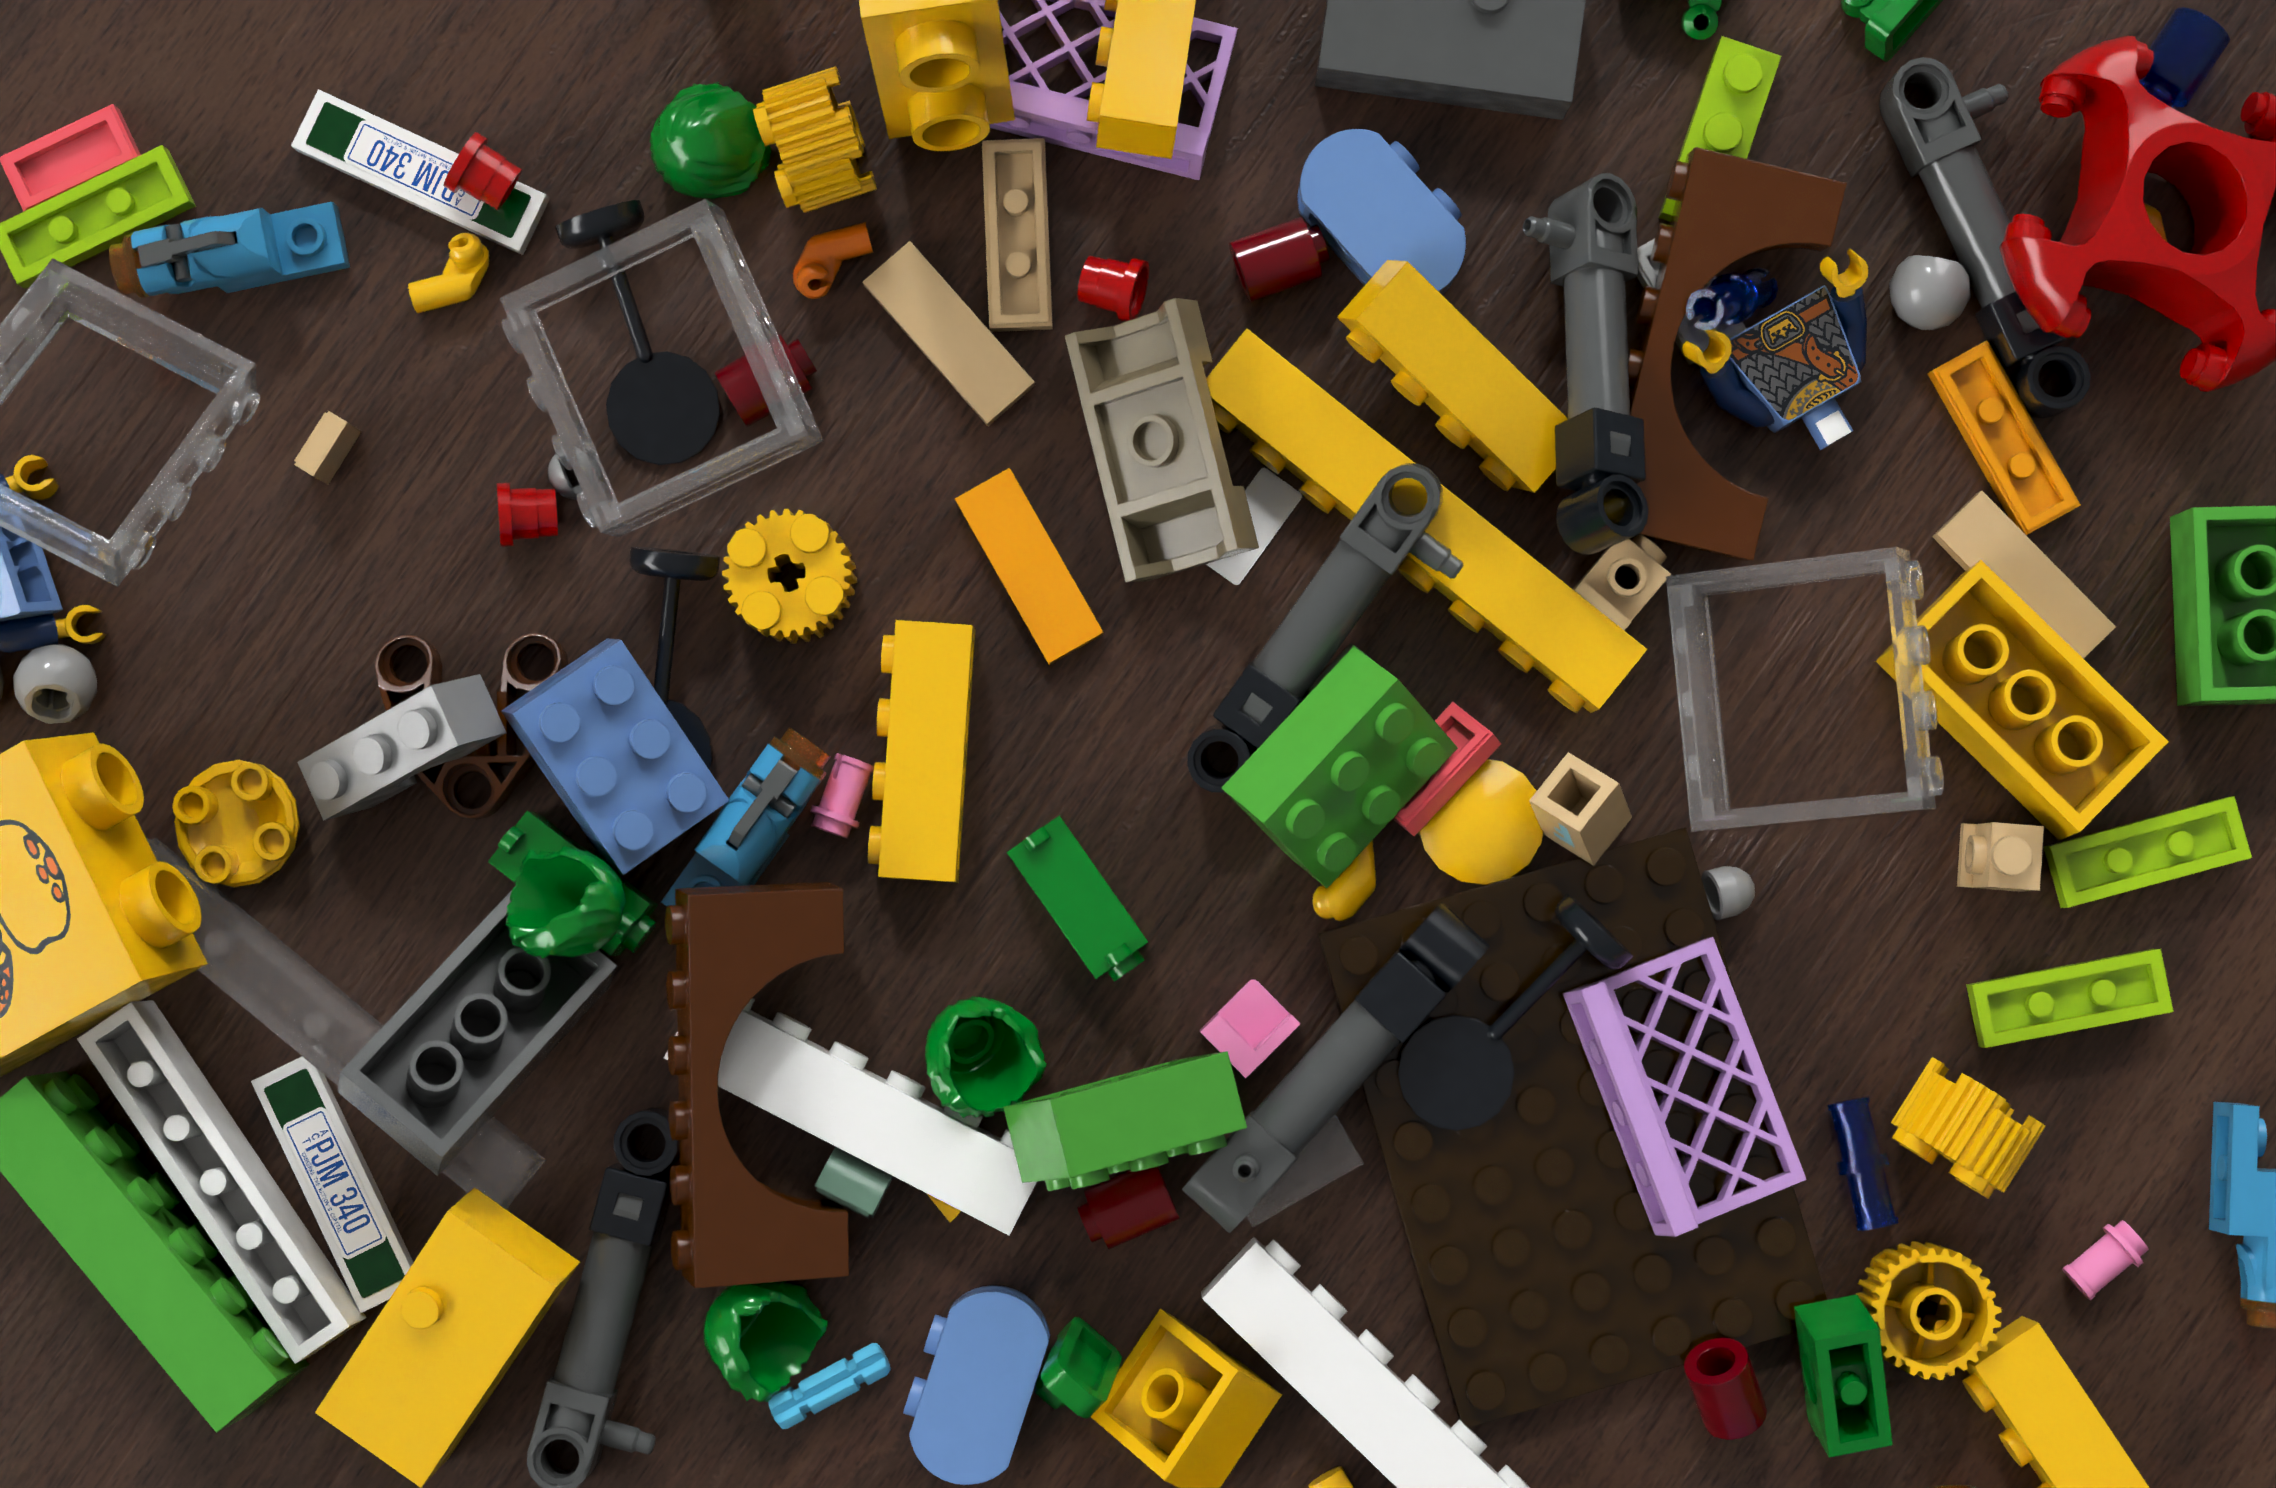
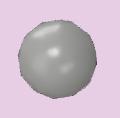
M1908 256L1898 265L1889 282L1891 304L1897 316L1911 327L1921 330H1935L1949 326L1962 314L1971 297L1969 275L1964 266L1956 261L1939 257Z
M63 644L45 645L35 648L22 658L13 675L15 697L20 707L28 715L48 724L66 723L77 719L89 710L97 694L96 673L90 660L74 648Z

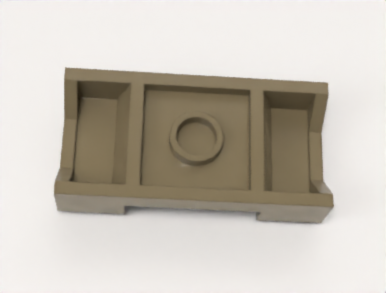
M1173 298L1164 301L1158 311L1127 322L1065 335L1125 582L1151 581L1258 549L1259 545L1244 486H1233L1203 368V365L1213 361L1198 301Z

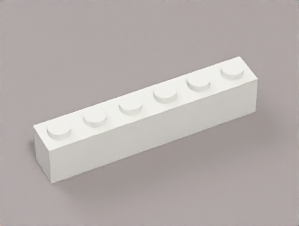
M753 998L750 1000L737 1018L726 1040L718 1073L719 1087L1010 1236L1037 1182L1022 1183L1008 1129L1005 1130L1002 1138H999L978 1127L983 1116L975 1118L970 1115L963 1118L958 1112L951 1110L950 1107L943 1109L921 1098L926 1087L893 1070L886 1080L864 1068L869 1059L865 1055L837 1041H834L831 1049L828 1050L807 1039L812 1030L810 1027L780 1012H777L774 1020L771 1021L750 1010L755 1001ZM668 1050L664 1056L666 1060H668Z
M153 1000L130 1002L77 1038L295 1364L315 1354L367 1318L363 1312H359L351 1293Z
M1253 1237L1201 1291L1202 1299L1397 1488H1530L1508 1465H1505L1497 1473L1480 1456L1487 1448V1445L1460 1419L1450 1427L1433 1411L1441 1401L1414 1374L1406 1382L1401 1380L1386 1365L1394 1355L1367 1329L1357 1337L1340 1320L1347 1312L1345 1307L1321 1284L1312 1292L1293 1275L1301 1265L1274 1239L1264 1247Z

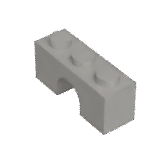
M478 674L431 685L297 763L322 819L325 821L375 807L416 784L417 781L414 775L439 764L463 758L507 732L481 675Z

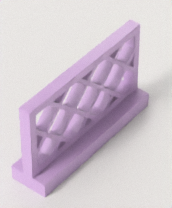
M1032 0L1039 12L1011 27L999 10L1004 45L1008 43L1023 68L1009 75L1015 120L990 124V128L1032 139L1045 138L1047 143L1200 180L1238 28L1193 17L1190 41L1198 38L1218 43L1220 48L1216 61L1194 73L1189 65L1186 64L1182 93L1190 89L1202 107L1203 112L1199 127L1178 122L1172 159L1096 147L1099 123L1087 121L1089 100L1084 98L1090 95L1092 82L1105 84L1106 72L1093 78L1078 53L1099 42L1101 26L1114 28L1115 19L1109 22L1105 15L1115 17L1116 12L1104 10L1105 0H1047L1055 2L1050 6L1047 5L1045 0ZM1074 7L1090 11L1099 27L1071 42L1056 17ZM1046 23L1061 48L1032 63L1017 38ZM1069 59L1084 84L1066 94L1049 90L1040 74ZM1211 78L1208 93L1206 94L1200 83ZM1028 80H1031L1034 86L1023 83Z
M1713 937L1703 939L1604 979L1584 984L1562 993L1655 1235L1679 1236L1698 1228V1224L1807 1180ZM1699 956L1702 958L1710 979L1701 1002L1672 988L1681 964ZM1666 970L1661 983L1648 977ZM1636 982L1657 992L1644 1025L1623 1015L1614 991L1615 989ZM1716 997L1722 1011L1712 1007ZM1667 998L1697 1011L1684 1043L1655 1030ZM1708 1017L1727 1025L1731 1033L1733 1042L1725 1062L1695 1049ZM1630 1030L1640 1034L1636 1044L1633 1041ZM1650 1039L1680 1053L1667 1086L1647 1077L1641 1062ZM1691 1058L1720 1071L1708 1104L1678 1091ZM1739 1058L1741 1059L1745 1072L1736 1068ZM1732 1077L1750 1085L1756 1098V1103L1748 1123L1719 1110ZM1653 1090L1663 1094L1659 1106ZM1674 1100L1703 1113L1690 1146L1672 1139L1666 1127L1665 1121ZM1715 1119L1744 1132L1731 1165L1702 1153ZM1763 1119L1769 1133L1759 1129ZM1755 1138L1774 1146L1783 1168V1173L1761 1180L1742 1171ZM1676 1151L1686 1155L1682 1166ZM1697 1161L1727 1174L1717 1200L1697 1207L1689 1187V1181ZM1738 1180L1751 1185L1734 1192Z

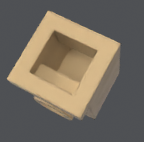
M1637 534L1632 541L1627 539L1608 547L1575 585L1573 590L1625 631L1636 615L1671 575L1661 566L1667 556L1647 537ZM1619 567H1629L1636 573L1637 583L1633 589H1624L1617 584L1615 574Z
M1997 822L1982 824L1962 823L1960 828L1957 887L2018 892L2040 891L2044 826Z

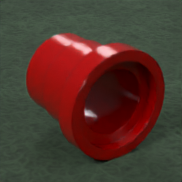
M475 132L454 161L443 186L453 193L461 189L475 199L483 201L499 210L518 182L522 169L486 145L488 139Z
M1091 255L1088 256L1079 279L1078 301L1094 305L1100 309L1116 312L1118 319L1127 322L1137 318L1141 311L1148 286V261L1133 258L1127 263L1110 258L1104 259Z
M497 483L501 547L513 546V540L558 536L555 488L510 489V483Z

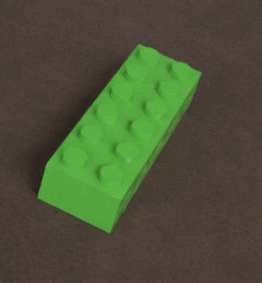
M67 1071L25 1076L0 1097V1172L216 1433L249 1416L310 1364L305 1359L296 1364L293 1362L236 1275L218 1255L220 1253L201 1223L197 1221L193 1224L179 1208L178 1204L182 1199L174 1185L158 1172L152 1175L136 1156L141 1152V1149L134 1137L118 1123H114L111 1126L96 1108L100 1103V1099L90 1084L77 1074L70 1076Z

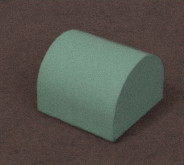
M835 1147L815 1184V1188L818 1194L869 1219L870 1216L874 1217L894 1176Z

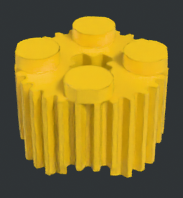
M836 66L762 90L764 102L756 104L757 108L753 109L755 121L764 145L769 146L776 143L783 162L777 165L778 170L774 171L784 204L786 208L799 204L803 213L877 189L872 171L860 173L856 158L862 157V153H865V143L850 100L838 104L832 87L840 85L842 81Z
M784 509L783 514L780 516L775 510L770 511L769 518L767 519L761 514L758 515L757 524L753 525L747 522L745 524L746 528L736 531L727 545L729 556L724 557L723 561L729 566V569L723 570L722 576L729 581L723 585L724 590L731 595L728 598L729 603L736 608V614L745 623L763 636L768 637L771 635L777 641H782L783 637H785L792 644L797 643L798 637H801L805 642H810L811 635L814 633L819 638L823 637L824 628L827 627L830 630L834 628L832 623L834 618L842 620L844 617L840 610L850 607L851 604L846 599L847 596L855 594L851 584L857 583V577L852 572L856 569V566L850 558L851 552L843 543L844 541L839 534L833 531L826 521L819 519L814 514H805L804 511L798 510L794 516L789 509ZM789 562H792L798 569H805L806 571L805 578L796 579L799 588L788 592L781 582H775L776 574L782 572L781 567Z
M1931 1057L1891 1121L1897 1127L1892 1138L1899 1142L1901 1146L1932 1165L1938 1155L1946 1158L1953 1163L1948 1173L1987 1199L1990 1198L1995 1189L2004 1193L2046 1126L2030 1115L2021 1125L2011 1118L2014 1110L2010 1108L2011 1105L2006 1102L2005 1098L1961 1073L1956 1083L1944 1078L1949 1069L1944 1063Z
M1912 1241L1910 1246L1901 1243L1897 1245V1250L1892 1248L1884 1249L1873 1257L1870 1268L1866 1267L1864 1270L1868 1275L1867 1280L1860 1279L1858 1282L1863 1287V1291L1855 1294L1859 1296L1879 1327L1883 1359L1910 1375H1918L1928 1380L1930 1376L1938 1380H1944L1945 1374L1953 1376L1955 1375L1956 1367L1965 1371L1968 1369V1360L1977 1363L1979 1358L1976 1353L1979 1350L1986 1352L1988 1350L1986 1346L1988 1342L1997 1341L1998 1336L1993 1333V1329L2001 1327V1322L1995 1319V1315L2002 1312L2001 1307L1994 1305L1992 1300L1996 1297L1995 1292L1986 1288L1991 1282L1988 1278L1980 1275L1982 1269L1971 1264L1972 1260L1961 1253L1930 1242L1922 1244ZM1928 1296L1929 1300L1937 1303V1311L1935 1315H1925L1922 1325H1920L1921 1318L1917 1316V1308L1920 1302H1924Z

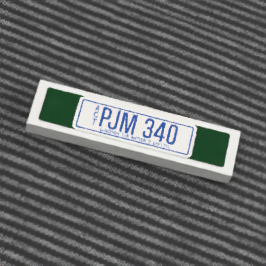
M319 89L291 144L296 151L521 255L524 254L550 200L546 194L521 182L516 183L509 197L499 210L483 201L475 199L461 189L453 193L445 188L443 184L449 170L459 155L458 153Z
M308 1053L252 1080L251 1083L359 1312L362 1313L389 1300L414 1262L315 1053Z

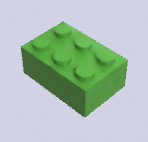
M2276 506L2193 507L2171 516L2170 535L2177 706L2276 704Z
M1353 646L1222 786V789L1286 855L1327 889L1431 776L1440 769L1458 747L1399 679Z
M1228 1051L1176 1059L1003 1107L1022 1183L1045 1181L1047 1191L1070 1186L1071 1189L1082 1188L1110 1180L1109 1174L1126 1170L1137 1172L1169 1163L1168 1157L1185 1153L1196 1155L1227 1146L1224 1134L1247 1128Z

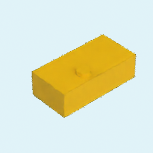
M1982 560L1962 573L1876 660L1915 701L2058 840L2081 832L2169 742Z
M474 1187L446 1212L315 1413L422 1488L449 1459L580 1264V1261Z

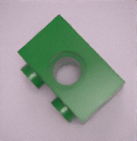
M1855 1294L1794 1306L1808 1422L1828 1457L1892 1446L1893 1441L1880 1330L1859 1296Z

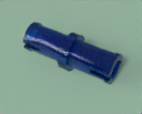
M1760 267L1749 269L1743 274L1737 272L1723 274L1713 280L1708 288L1698 289L1690 295L1686 303L1687 317L1691 320L1702 315L1704 318L1694 324L1696 328L1701 330H1712L1722 323L1728 325L1739 324L1750 318L1756 309L1765 308L1774 301L1778 291L1777 281L1775 278H1771L1768 281L1762 282L1760 279L1765 278L1770 272Z
M1869 1096L1827 1105L1828 1111L1831 1112L1842 1161L1836 1162L1839 1175H1846L1857 1221V1231L1877 1229L1899 1223L1897 1216H1895L1884 1166H1888L1890 1163L1887 1152L1880 1153L1869 1107Z

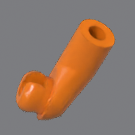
M863 222L817 234L807 241L793 271V283L802 295L810 299H819L829 292L844 260L873 253L866 223Z

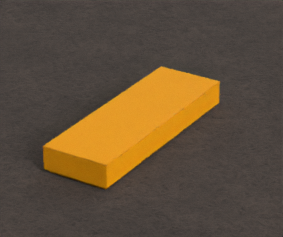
M1988 340L1927 373L2007 516L2026 535L2081 506Z
M1010 468L955 498L958 507L1048 665L1104 635L1103 630Z

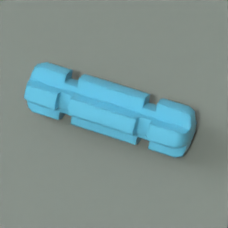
M871 1343L854 1352L852 1355L853 1359L848 1361L846 1358H843L800 1381L798 1384L799 1388L794 1390L792 1387H789L772 1396L768 1404L776 1423L782 1429H788L805 1420L807 1417L806 1413L809 1411L816 1414L859 1391L861 1388L860 1384L863 1382L870 1385L887 1376L891 1367L883 1349L878 1343Z

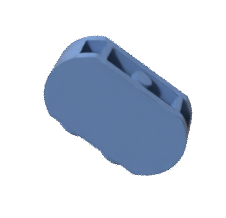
M1349 129L1325 138L1312 150L1306 159L1297 194L1299 214L1310 226L1316 224L1319 226L1325 243L1364 286L1387 260L1408 261L1438 292L1444 295L1452 285L1465 255L1464 227L1457 221L1462 217L1459 208L1443 190L1436 188L1431 192L1415 174L1420 170L1419 165L1402 144L1394 141L1389 145L1379 133L1374 131Z
M982 1286L968 1291L953 1302L947 1318L936 1314L934 1316L923 1352L935 1355L927 1380L915 1376L903 1414L915 1417L909 1437L917 1458L928 1471L944 1481L960 1485L979 1484L995 1478L1009 1466L1050 1338V1330L1044 1314L1037 1304L1022 1292L1006 1286Z

